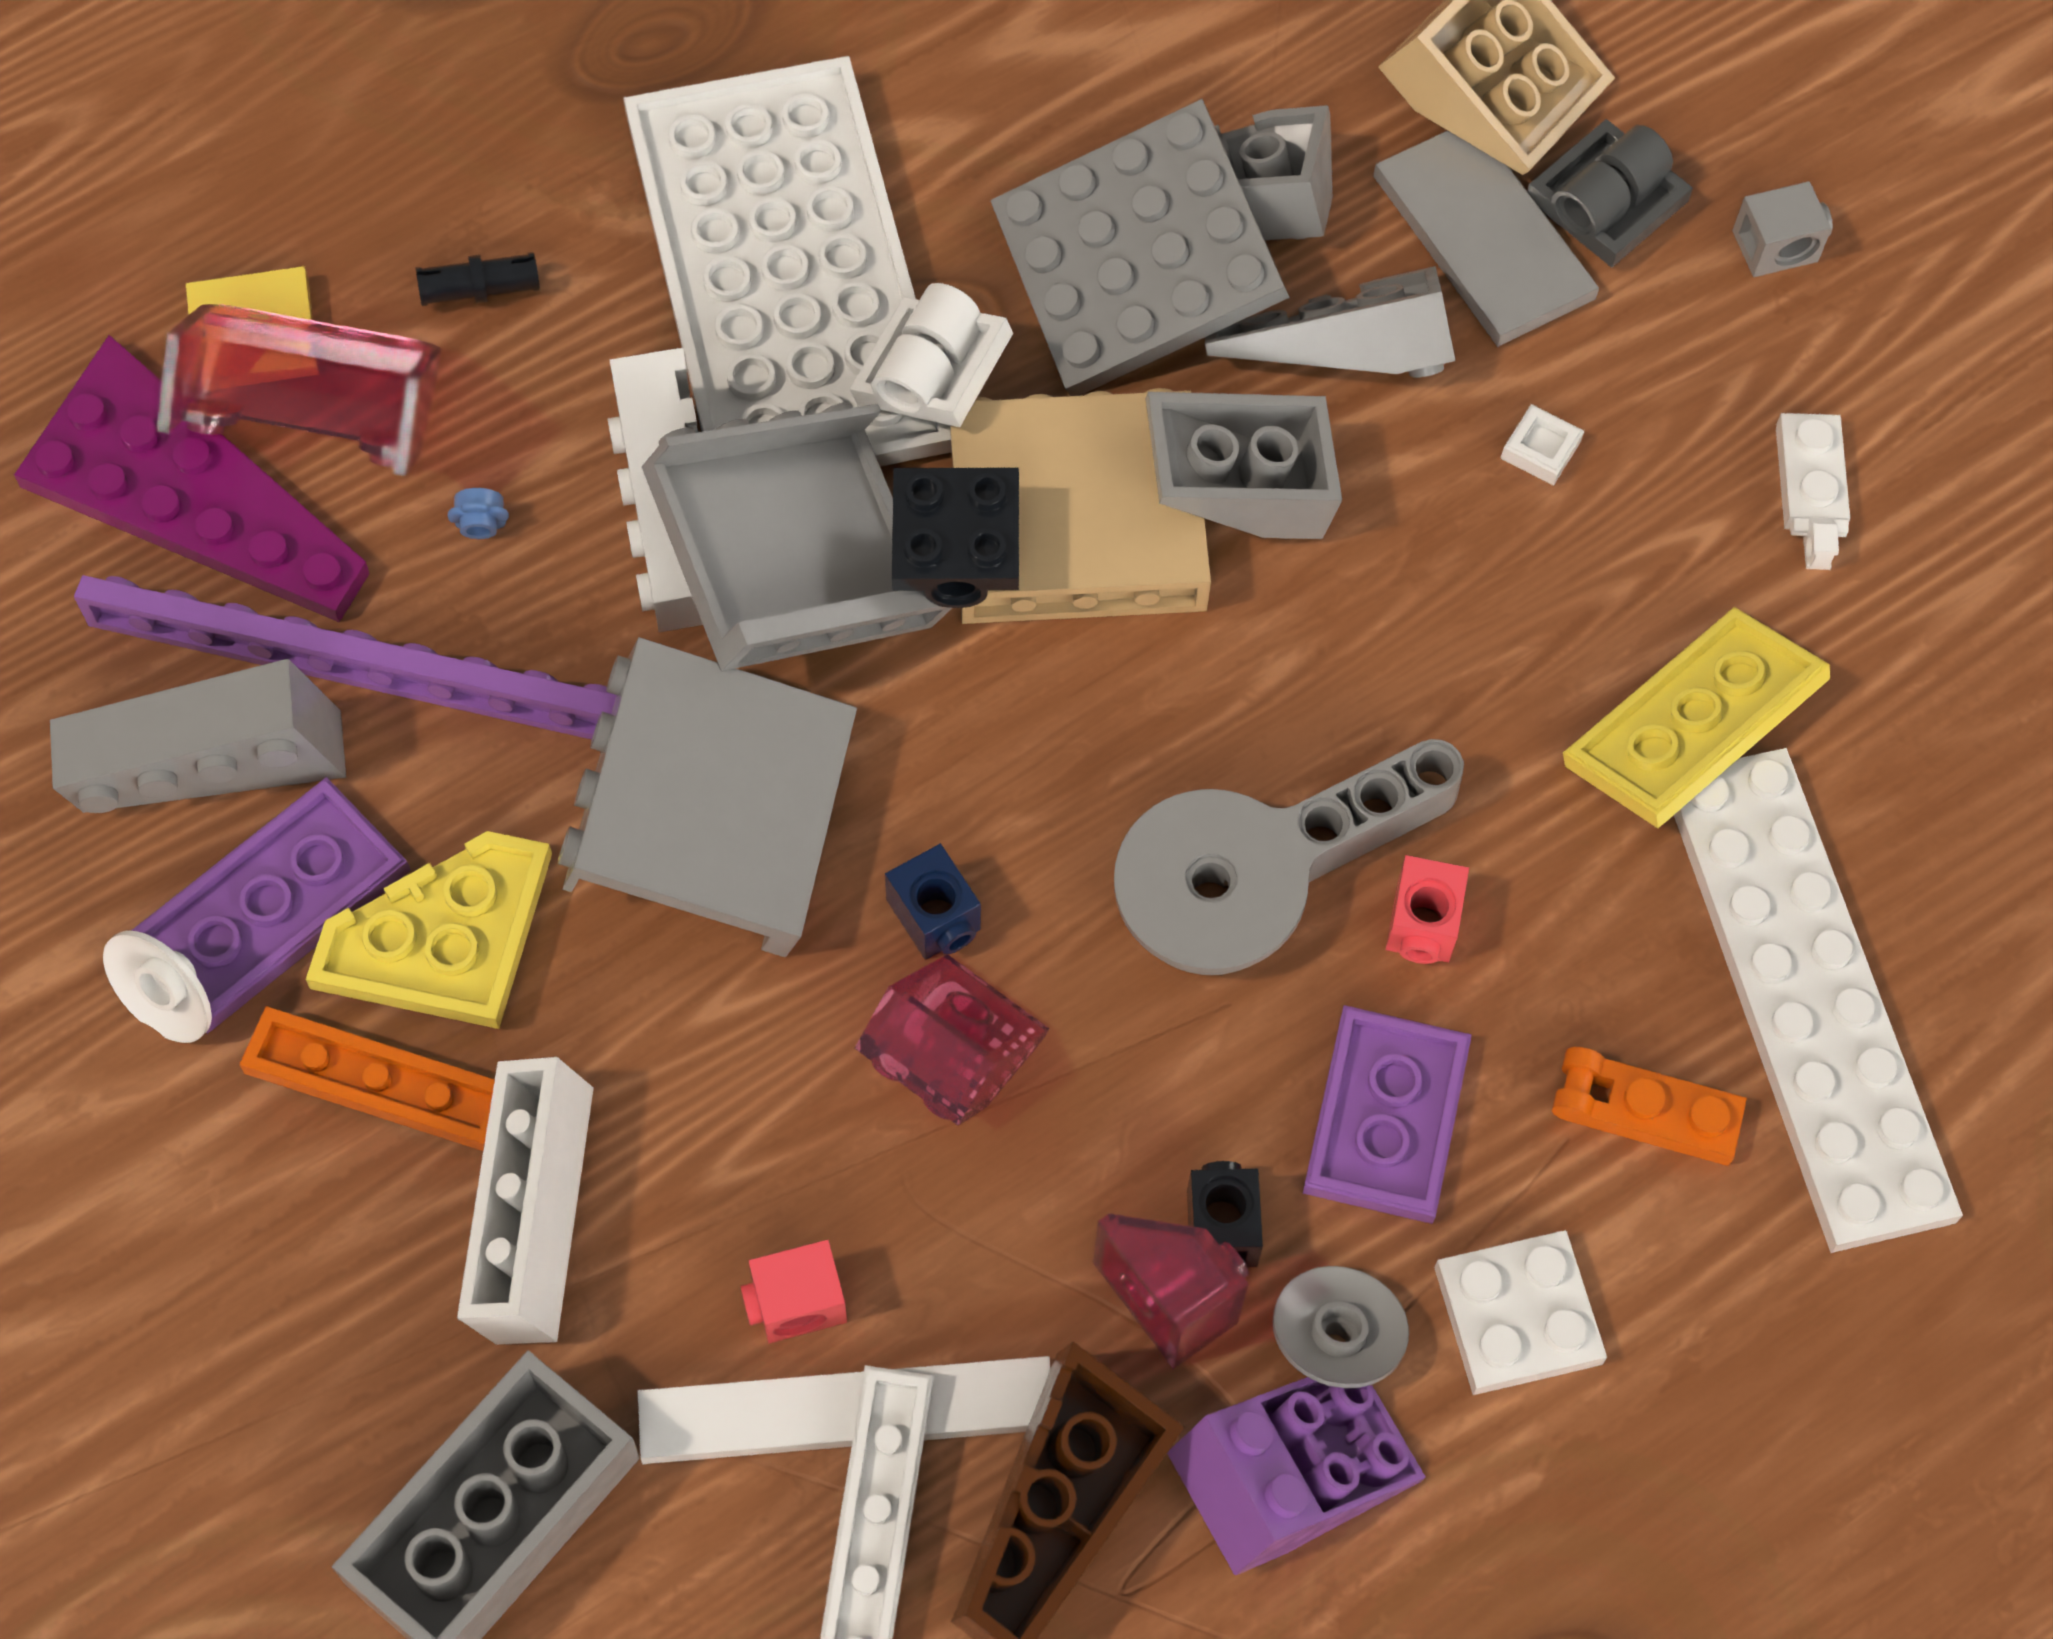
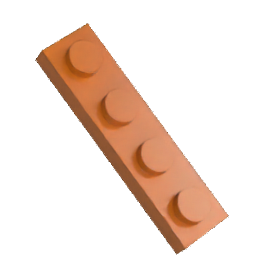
M268 1006L265 1007L239 1064L244 1074L484 1151L495 1079Z

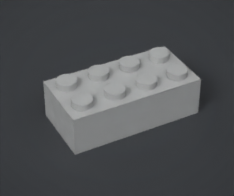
M528 1350L334 1563L332 1568L349 1589L406 1639H482L640 1459L634 1440Z

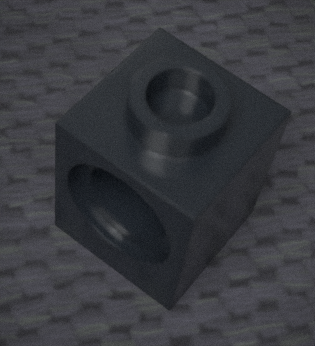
M1215 1161L1203 1165L1202 1170H1191L1187 1187L1190 1268L1257 1267L1263 1248L1258 1169H1242L1239 1163L1232 1161ZM1215 1202H1228L1239 1210L1241 1218L1232 1223H1221L1213 1219L1206 1208Z

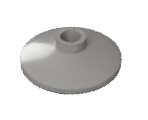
M1318 1267L1296 1276L1281 1291L1273 1313L1275 1339L1286 1359L1305 1376L1328 1386L1359 1388L1381 1381L1397 1368L1408 1345V1320L1397 1297L1376 1278L1348 1267ZM1328 1335H1339L1342 1338H1344L1346 1342L1336 1341L1330 1338Z

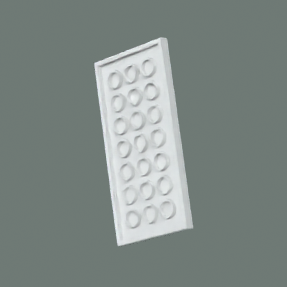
M845 56L624 97L625 112L681 347L684 350L687 373L701 432L715 430L724 423L736 419H746L749 424L769 421L773 417L788 411H800L801 415L804 416L821 413L833 405L844 402L851 403L853 408L863 406L856 403L850 387L903 297L916 298L850 57ZM881 410V413L865 429L879 466L952 452L950 425Z

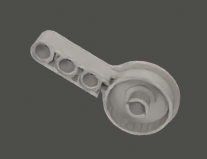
M1429 739L1422 741L1287 808H1273L1249 796L1218 789L1188 791L1167 798L1146 811L1133 824L1122 841L1114 871V890L1120 915L1130 933L1147 951L1177 969L1200 975H1222L1240 971L1259 963L1277 951L1295 931L1305 909L1309 882L1445 814L1453 807L1458 797L1463 776L1464 761L1462 756L1452 744L1444 740ZM1427 771L1436 772L1447 781L1443 784L1431 785L1422 781L1418 775ZM1371 799H1381L1387 802L1392 809L1384 813H1375L1368 810L1363 803ZM1315 827H1326L1333 830L1337 837L1329 841H1318L1312 838L1307 831ZM1207 882L1216 883L1223 888L1229 886L1227 892L1216 898H1206L1199 895L1195 890L1200 884Z

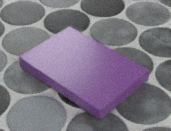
M1344 1005L1302 1193L1433 1224L1436 1217L1472 1035Z

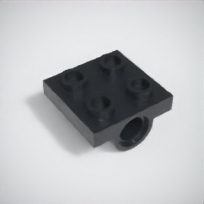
M1019 467L893 468V591H924L925 597L933 604L947 608H966L983 602L987 598L988 590H1019Z

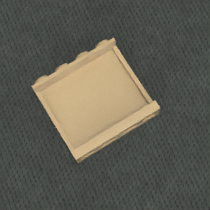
M1156 388L1145 393L1112 394L1106 391H1095L1085 396L1052 397L1046 394H1035L1024 399L992 400L986 397L976 398L960 427L950 425L953 468L1019 467V590H988L987 598L983 602L975 606L961 608L962 624L1207 611L1211 576L1205 519L1159 504L1145 399L1148 392L1191 393V391H1172L1165 388Z

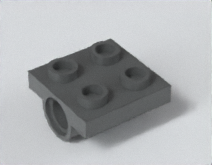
M1605 119L1529 184L1527 192L1542 212L1612 268L1689 201L1693 187L1671 171L1673 166L1672 153L1667 143L1657 132L1647 126L1636 125L1624 133L1609 120Z

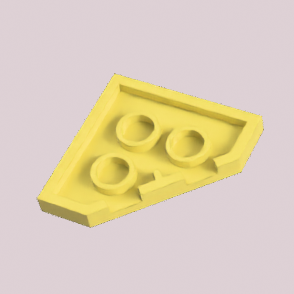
M486 831L464 843L466 849L434 867L428 863L383 888L385 894L353 912L347 908L325 920L306 977L309 988L311 990L499 1029L552 857L550 844Z

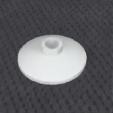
M138 931L119 932L106 943L103 951L106 975L119 999L139 1021L151 1026L165 1038L181 1043L194 1042L208 1031L212 1019L210 1003L203 986L197 978L195 968L188 958L180 952L170 949L156 938Z

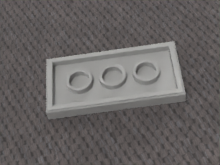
M1449 131L1443 132L1375 164L1374 178L1497 347L1596 300L1599 291L1598 285L1507 165Z

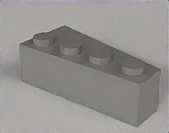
M289 659L50 720L53 789L83 813H105L115 808L322 781L326 777L329 780L346 778L341 710Z

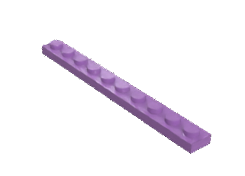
M82 575L74 594V598L90 627L259 665L289 659L307 676L587 739H592L601 712L612 713L616 695L606 692V686L599 684H587L584 687L562 683L558 682L553 676L541 671L528 670L522 674L498 668L490 661L478 657H466L463 660L438 655L434 650L420 644L408 643L402 647L379 642L373 636L362 631L346 630L343 633L321 629L312 622L300 617L288 616L281 620L263 616L241 604L227 603L223 607L205 603L183 591L167 590L165 593L147 590L140 588L127 579L110 576L103 580Z

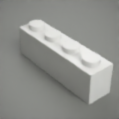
M558 1057L498 1061L457 1315V1319L496 1345L557 1342L594 1089Z

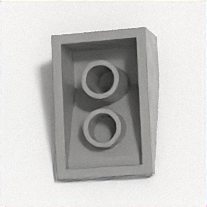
M1182 392L1147 393L1145 399L1159 504L1262 538L1323 539L1342 502L1326 396Z

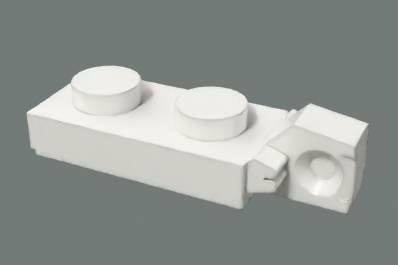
M1781 413L1776 424L1784 529H1790L1791 536H1803L1806 569L1830 570L1834 556L1839 553L1838 537L1847 536L1850 521L1841 415Z

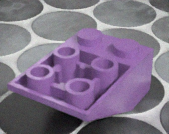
M1309 1377L1205 1416L1167 1452L1234 1575L1243 1573L1293 1551L1426 1478L1372 1385L1359 1388H1338L1319 1383Z

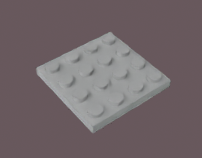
M1203 99L990 200L1065 389L1070 396H1080L1290 298Z

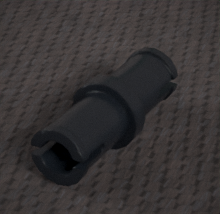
M534 252L526 255L481 260L480 255L468 256V262L415 268L421 306L474 298L477 304L487 302V296L528 290L540 291Z

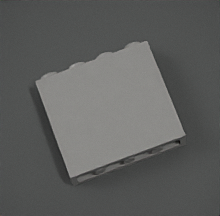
M844 402L833 405L821 413L804 416L801 415L800 411H788L773 417L769 421L749 424L746 419H736L724 423L715 430L697 433L690 427L680 428L664 435L658 442L659 446L641 466L721 671L929 629L952 609L931 603L925 597L924 591H893L892 589L893 498L865 431L881 413L878 404L853 408L851 403Z
M638 637L629 657L625 658L617 655L611 670L606 692L616 695L611 714L601 712L592 737L590 748L600 751V756L595 771L585 769L576 794L574 806L585 810L580 828L569 827L562 844L558 864L568 867L562 890L572 892L578 880L582 879L764 935L761 950L786 957L802 935L857 707L736 668L721 671L718 662Z

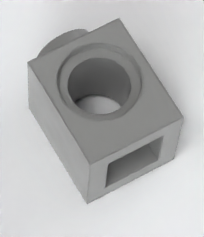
M1809 181L1745 196L1732 232L1752 276L1757 277L1818 262L1828 236L1832 233V217L1828 206L1824 202H1819Z

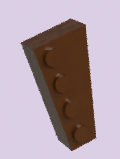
M1074 1341L1056 1354L951 1620L954 1625L972 1639H1038L1185 1428V1426Z

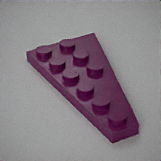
M110 335L103 342L14 474L20 488L339 623L370 574L365 560Z

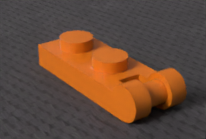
M1570 1047L1566 1050L1562 1071L1567 1077L1564 1088L1558 1089L1555 1094L1552 1106V1113L1555 1116L1568 1122L1726 1166L1731 1164L1735 1157L1747 1101L1746 1097L1609 1060L1597 1051L1589 1048ZM1592 1084L1609 1089L1606 1103L1595 1100L1590 1095Z

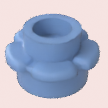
M469 488L455 494L454 507L448 511V520L455 523V526L460 528V533L465 537L487 539L495 536L497 529L506 525L509 513L503 508L504 498L499 492L486 488Z

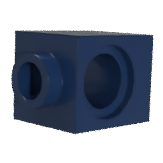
M941 843L885 873L886 900L925 960L941 951L943 954L948 955L961 950L975 938L976 932L981 930V903ZM937 899L949 903L952 908L942 914H930L925 912L921 906L930 900Z

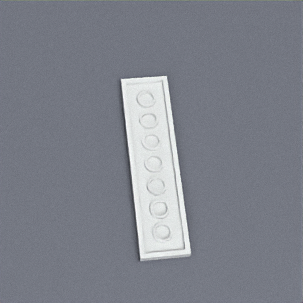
M1783 748L1739 758L1674 814V818L1830 1253L1956 1224L1963 1216L1788 750Z

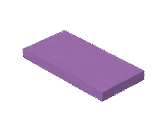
M326 777L131 931L142 932L156 938L170 949L183 954L192 963L211 1007L212 1019L211 1025L206 1032L208 1034L317 946L325 920L347 908L353 912L375 900L385 892L383 888L401 879L411 870L407 860Z

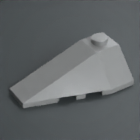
M1328 105L1275 109L1252 115L1254 125L1222 134L1219 125H1216L1217 133L1264 240L1323 237L1333 199L1331 120Z
M1436 266L1359 284L1361 293L1349 300H1345L1342 297L1331 298L1330 295L1325 294L1309 299V303L1298 309L1299 315L1288 318L1287 312L1284 310L1268 311L1245 318L1205 337V347L1209 356L1391 374L1408 372L1409 376L1413 378L1437 374L1444 370V363L1455 361Z

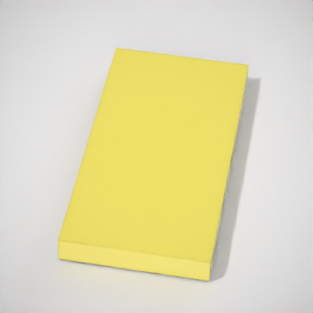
M1733 607L1563 752L1565 767L1656 828H1659L1830 680V664L1736 607Z

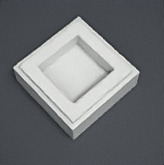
M1531 404L1504 446L1501 459L1554 486L1579 446L1584 430Z

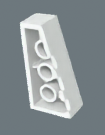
M683 348L610 359L619 417L607 418L614 454L626 453L629 468L617 470L623 506L636 505L638 520L626 522L632 557L645 556L648 573L636 575L642 611L655 609L659 632L703 625L641 467L659 446V440L667 433L686 427L693 428L695 433L698 432L693 399L690 398Z

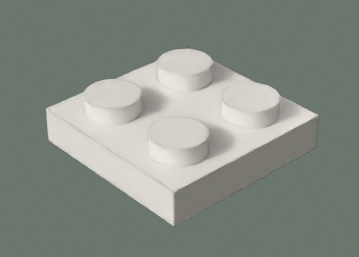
M1566 1230L1437 1260L1434 1269L1473 1395L1600 1366L1607 1359Z

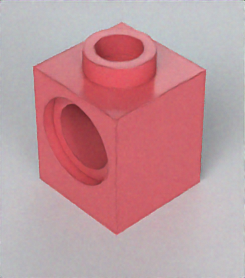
M1405 855L1397 882L1386 950L1398 952L1404 959L1414 963L1431 964L1437 961L1449 963L1458 938L1469 867ZM1419 907L1429 908L1436 912L1441 920L1437 922H1424L1418 919L1412 910Z
M829 1240L748 1260L753 1283L742 1285L740 1288L749 1324L752 1326L763 1323L768 1344L847 1323L845 1300Z

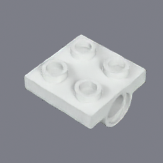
M943 283L930 284L920 300L903 297L850 387V391L858 405L878 404L881 410L960 427L1012 337L1013 332L1007 318L980 313L976 303L961 290Z

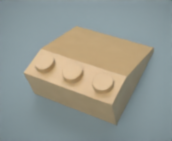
M1444 0L1378 66L1416 112L1522 175L1534 167L1615 79L1551 0Z

